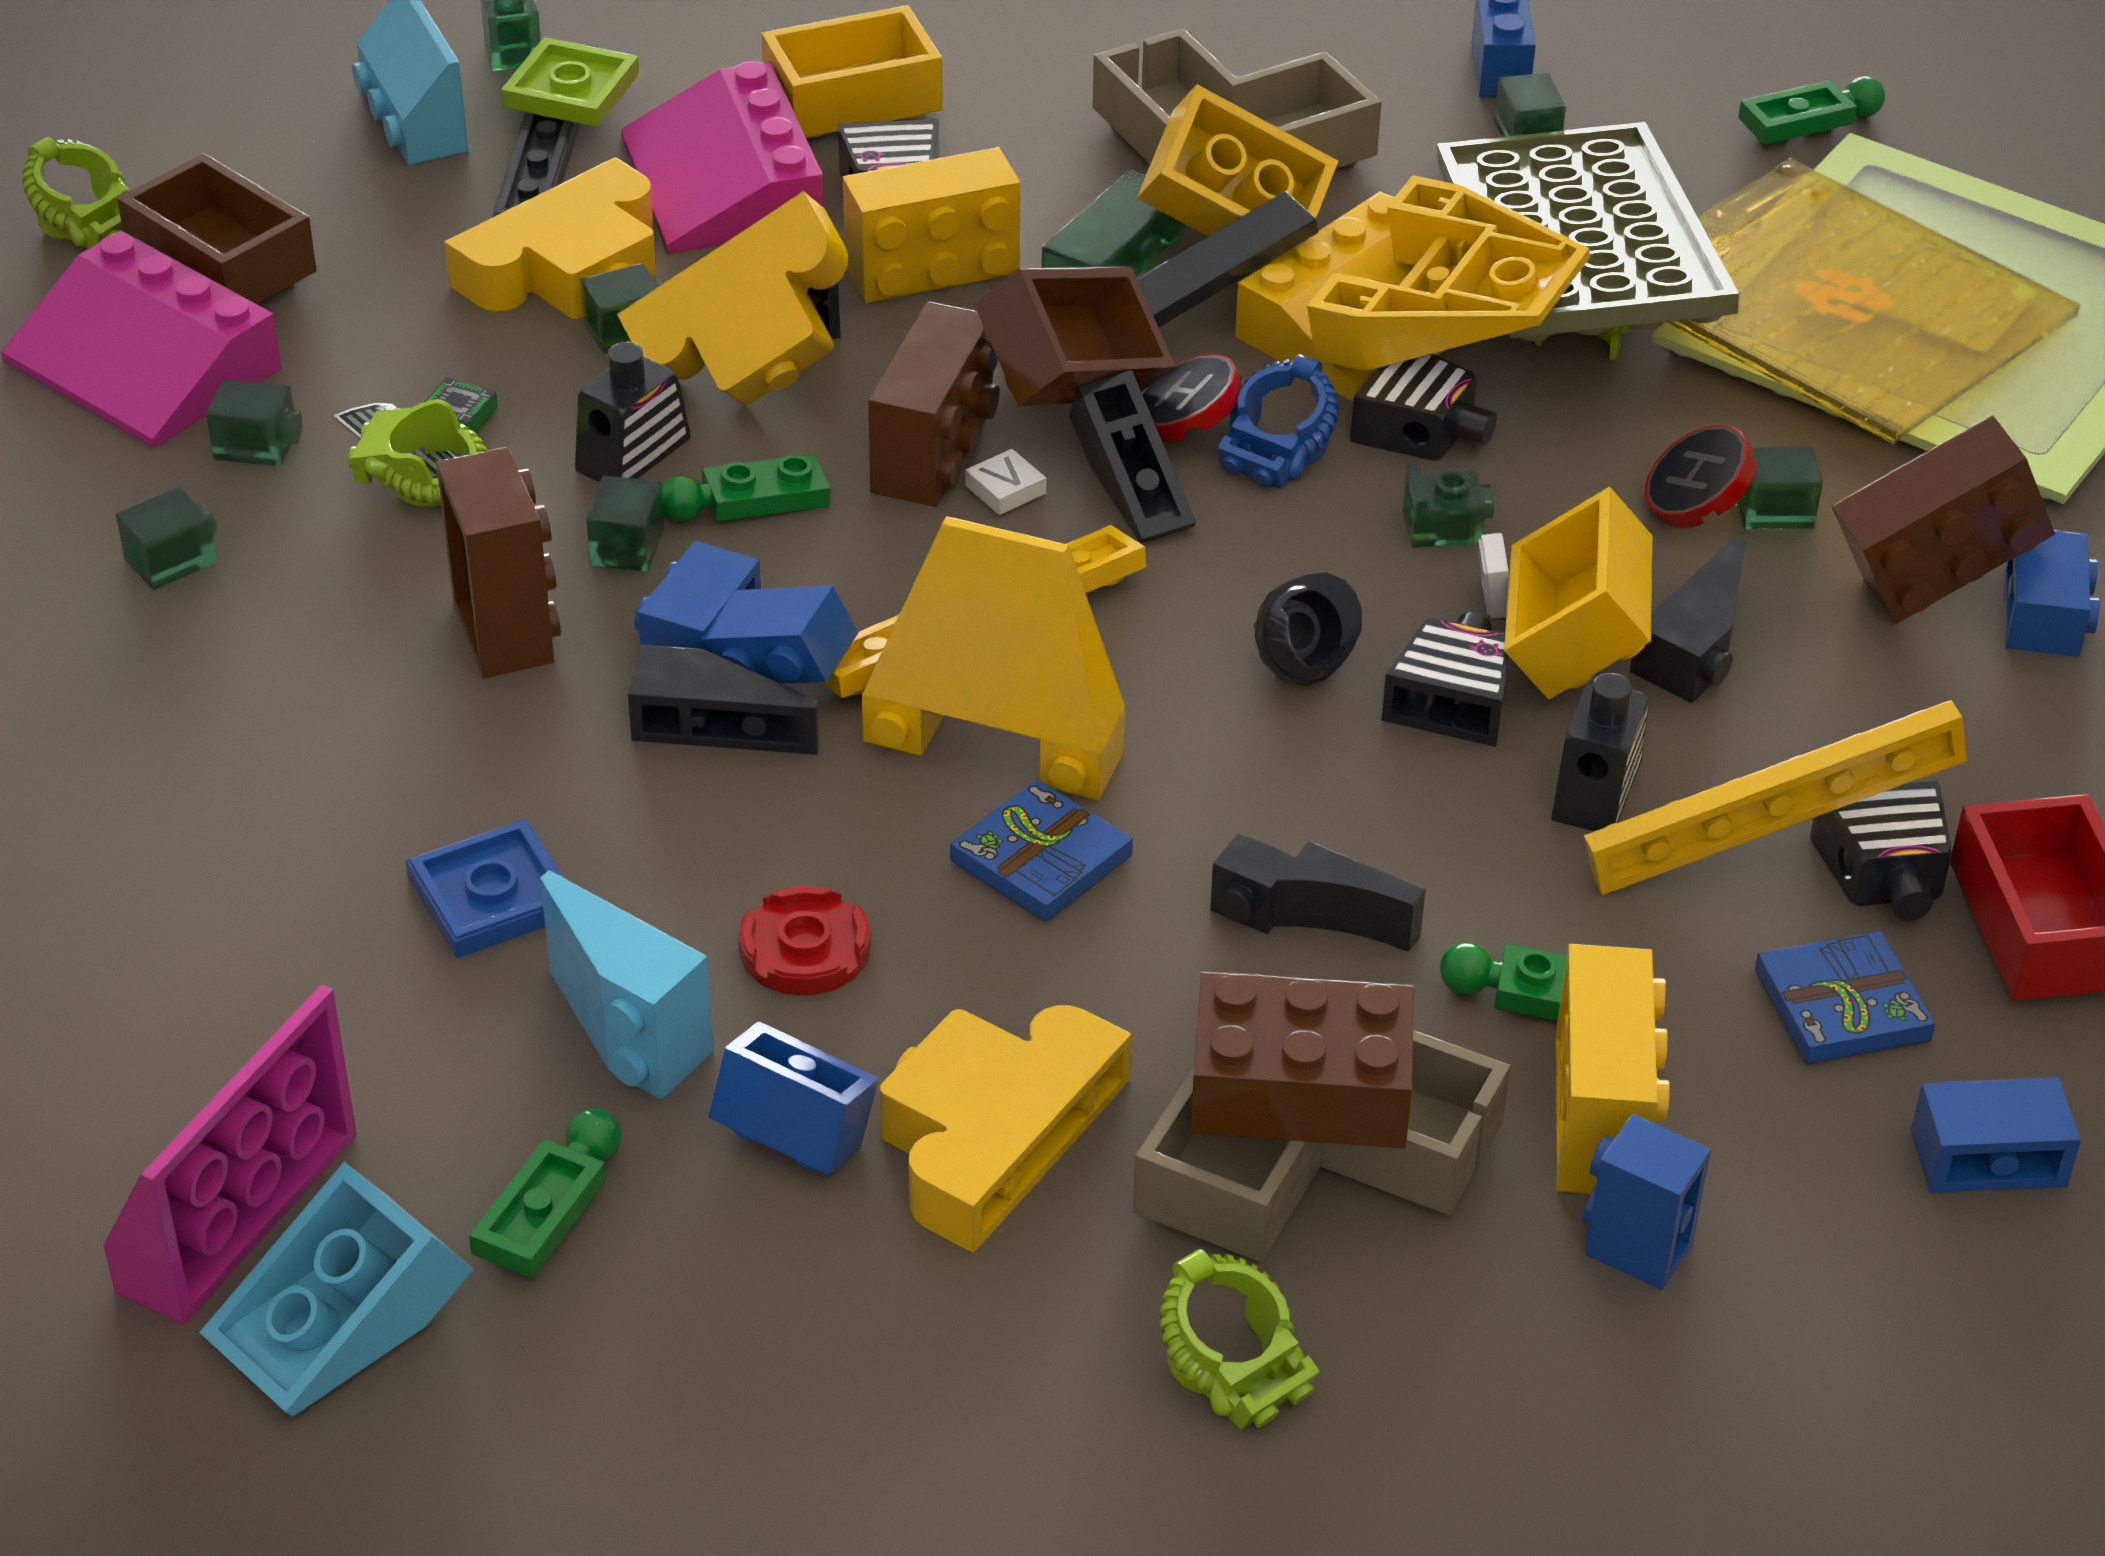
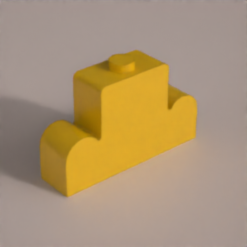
M616 157L444 241L449 286L478 307L488 311L499 312L517 308L524 303L527 293L533 292L568 317L579 319L650 283L657 277L650 181L646 176Z
M803 191L617 315L631 342L642 347L643 356L672 369L678 376V380H687L696 376L706 364L717 387L740 404L747 406L772 390H780L791 385L799 377V372L833 350V340L808 296L807 290L810 287L813 289H826L835 285L843 277L847 269V250L826 210Z
M1056 1005L1046 1008L1035 1015L1030 1024V1041H1025L965 1010L956 1009L951 1011L917 1047H910L902 1054L895 1070L880 1085L881 1137L884 1141L909 1153L910 1211L914 1219L923 1227L974 1254L1130 1081L1132 1033L1084 1009L1071 1005Z

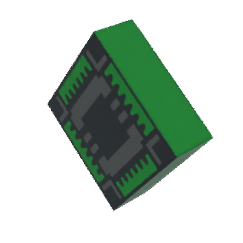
M448 377L424 401L436 399L446 401L452 406L459 423L466 425L475 433L498 408L496 391Z

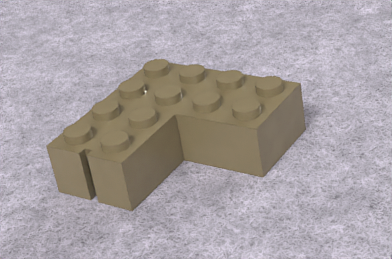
M1182 28L1143 40L1142 89L1138 86L1139 47L1135 43L1094 54L1092 108L1149 164L1153 160L1172 111L1196 84L1338 160L1336 168L1352 165L1354 162L1376 156L1378 153L1382 102L1326 51L1236 78Z
M1413 1030L1412 1096L1406 1148L1190 1134L1193 1066L1135 1155L1133 1213L1261 1263L1264 1261L1320 1167L1450 1216L1474 1174L1475 1163L1480 1164L1503 1123L1511 1065Z

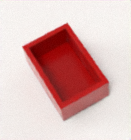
M2089 794L1963 806L1951 853L1950 865L2012 1001L2105 992V826Z

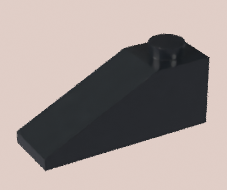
M1132 370L1078 386L1069 417L1090 467L1140 544L1195 527L1196 520Z
M1735 536L1651 612V642L1647 643L1637 655L1632 657L1631 673L1690 703H1693L1711 685L1716 687L1723 682L1733 662V655L1728 651L1745 551V540Z
M641 645L628 691L632 741L818 755L819 726L817 699L703 649Z

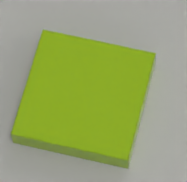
M544 37L502 87V107L598 127L640 74L638 56Z

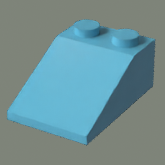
M548 870L540 877L550 973L608 1070L624 1084L631 1087L637 1086L662 1100L714 1052L707 956Z
M343 1162L199 1333L280 1408L294 1417L425 1328L474 1269L388 1195L346 1162Z

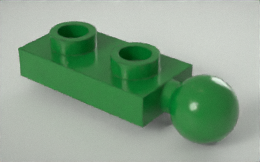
M1860 76L1853 79L1847 85L1845 91H1841L1831 80L1741 100L1738 119L1764 145L1770 143L1777 144L1787 139L1813 133H1825L1834 128L1854 124L1855 116L1862 118L1873 116L1880 111L1884 104L1885 91L1877 79L1869 76Z
M792 454L776 459L745 463L731 462L722 466L702 468V484L686 475L672 476L660 486L657 502L661 512L667 518L676 522L692 520L700 513L703 507H710L716 522L830 507L831 487L815 454Z
M1460 942L1448 948L1442 956L1440 975L1442 981L1450 990L1461 995L1476 994L1486 986L1496 988L1493 1007L1495 1009L1558 1021L1567 955L1505 943L1502 959L1499 962L1492 960L1489 953L1482 946L1473 942Z
M600 1108L584 1109L574 1115L567 1125L565 1132L567 1147L543 1139L469 1234L471 1254L533 1279L606 1183L605 1161L609 1160L617 1152L622 1137L621 1128L616 1118L608 1111Z

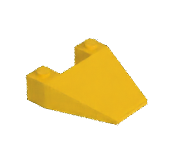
M1412 175L1387 206L1394 261L1415 266L1399 286L1333 273L1307 305L1315 358L1319 361L1347 368L1368 371L1539 326L1590 259V248L1463 185Z
M946 516L862 693L863 741L922 756L945 715L1040 739L1039 780L1054 790L1099 801L1124 753L1125 704L1069 545Z

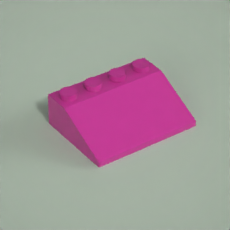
M749 61L741 63L736 67L719 69L621 129V138L633 168L646 176L650 181L653 218L667 254L723 245L803 191L824 208L823 174L771 61L763 63Z
M121 230L105 237L100 243L79 254L1 350L4 362L153 448H156L282 369L273 313Z
M321 984L140 1174L103 1245L115 1293L185 1325L357 1135L333 989Z

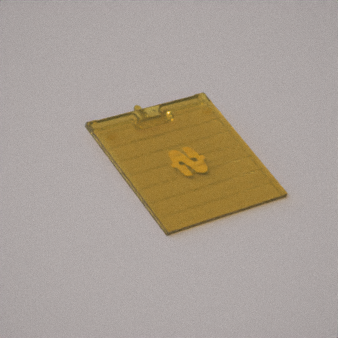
M1789 158L1777 165L1774 170L1697 215L1739 293V314L1721 316L1719 320L1711 323H1696L1690 320L1670 321L1667 323L1894 444L1901 437L2069 320L2075 318L2078 315L2081 304Z

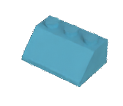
M389 0L356 42L359 63L352 64V73L358 93L360 95L367 94L370 111L374 120L383 121L384 132L391 148L397 146L408 165L468 152L458 59L421 0Z

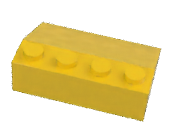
M1378 192L1319 230V233L1238 282L1235 337L1281 363H1284V360L1293 362L1299 354L1316 360L1307 305L1333 273L1399 286L1415 266L1394 261L1387 206L1395 197ZM1443 351L1436 352V353H1433V354L1439 355V354H1441ZM1319 361L1322 363V372L1331 380L1336 393L1353 401L1355 393L1377 369L1363 371Z

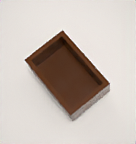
M205 153L117 198L123 232L255 304L292 287L296 282L317 272L309 216Z
M1132 267L1021 268L974 303L982 321L984 333L992 344L1005 374L1006 384L1014 395L1018 406L1073 403L1078 386L1132 370L1142 392L1176 367Z
M927 301L869 397L870 493L936 507L947 487H954L957 484L961 473L962 460L967 452L973 453L976 450L980 439L981 427L986 418L993 419L1000 398L999 386L993 385V372L997 366L998 358L992 344L984 333L983 324L977 311Z
M1994 415L1831 506L1863 580L1894 624L1925 610L1936 601L1968 583L1980 579L1984 574L2016 556L2032 550L2041 542L2055 535L2027 458Z
M509 446L436 461L453 605L482 678L554 663L552 638L561 636V626L553 600L548 601L547 591L556 589L557 584L551 557L548 553L543 552V543L552 541V532L545 506H534L536 504L535 489L528 468L518 469Z
M1201 971L1190 1134L1406 1148L1412 1096L1414 985Z

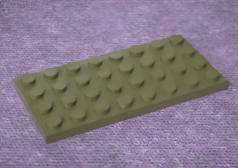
M1645 122L1437 144L1438 165L1445 182L1463 185L1590 248V259L1539 326L1508 333L1510 339L1520 338L1525 341H1541L1549 338L1551 334L1576 332L1582 335H1598L1604 333L1608 328L1623 326L1654 329L1662 326L1664 322L1680 320L1711 323L1719 320L1721 316L1739 314V293Z

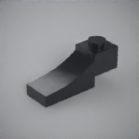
M1238 832L1213 862L1210 910L1267 935L1273 927L1319 928L1366 937L1409 952L1421 937L1426 889L1310 841L1307 842L1297 856H1294Z

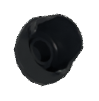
M1328 572L1304 574L1288 580L1272 590L1258 609L1257 620L1253 624L1259 657L1280 680L1301 685H1310L1326 680L1341 667L1354 649L1361 633L1362 608L1356 592L1344 579Z

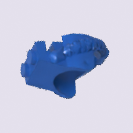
M1300 354L1296 356L1293 362L1284 360V363L1280 364L1279 361L1273 362V366L1267 364L1263 366V370H1256L1252 377L1249 376L1245 380L1238 395V403L1230 413L1229 425L1231 428L1218 446L1221 465L1227 472L1234 475L1242 473L1252 477L1261 486L1270 487L1272 485L1282 489L1291 478H1298L1302 475L1303 466L1318 461L1326 452L1330 434L1333 433L1338 418L1339 403L1337 401V393L1331 380L1322 372V363ZM1294 377L1310 382L1311 394L1317 400L1318 405L1314 413L1307 420L1296 425V433L1274 435L1264 433L1256 427L1261 418L1262 398L1266 394L1280 387L1291 386Z

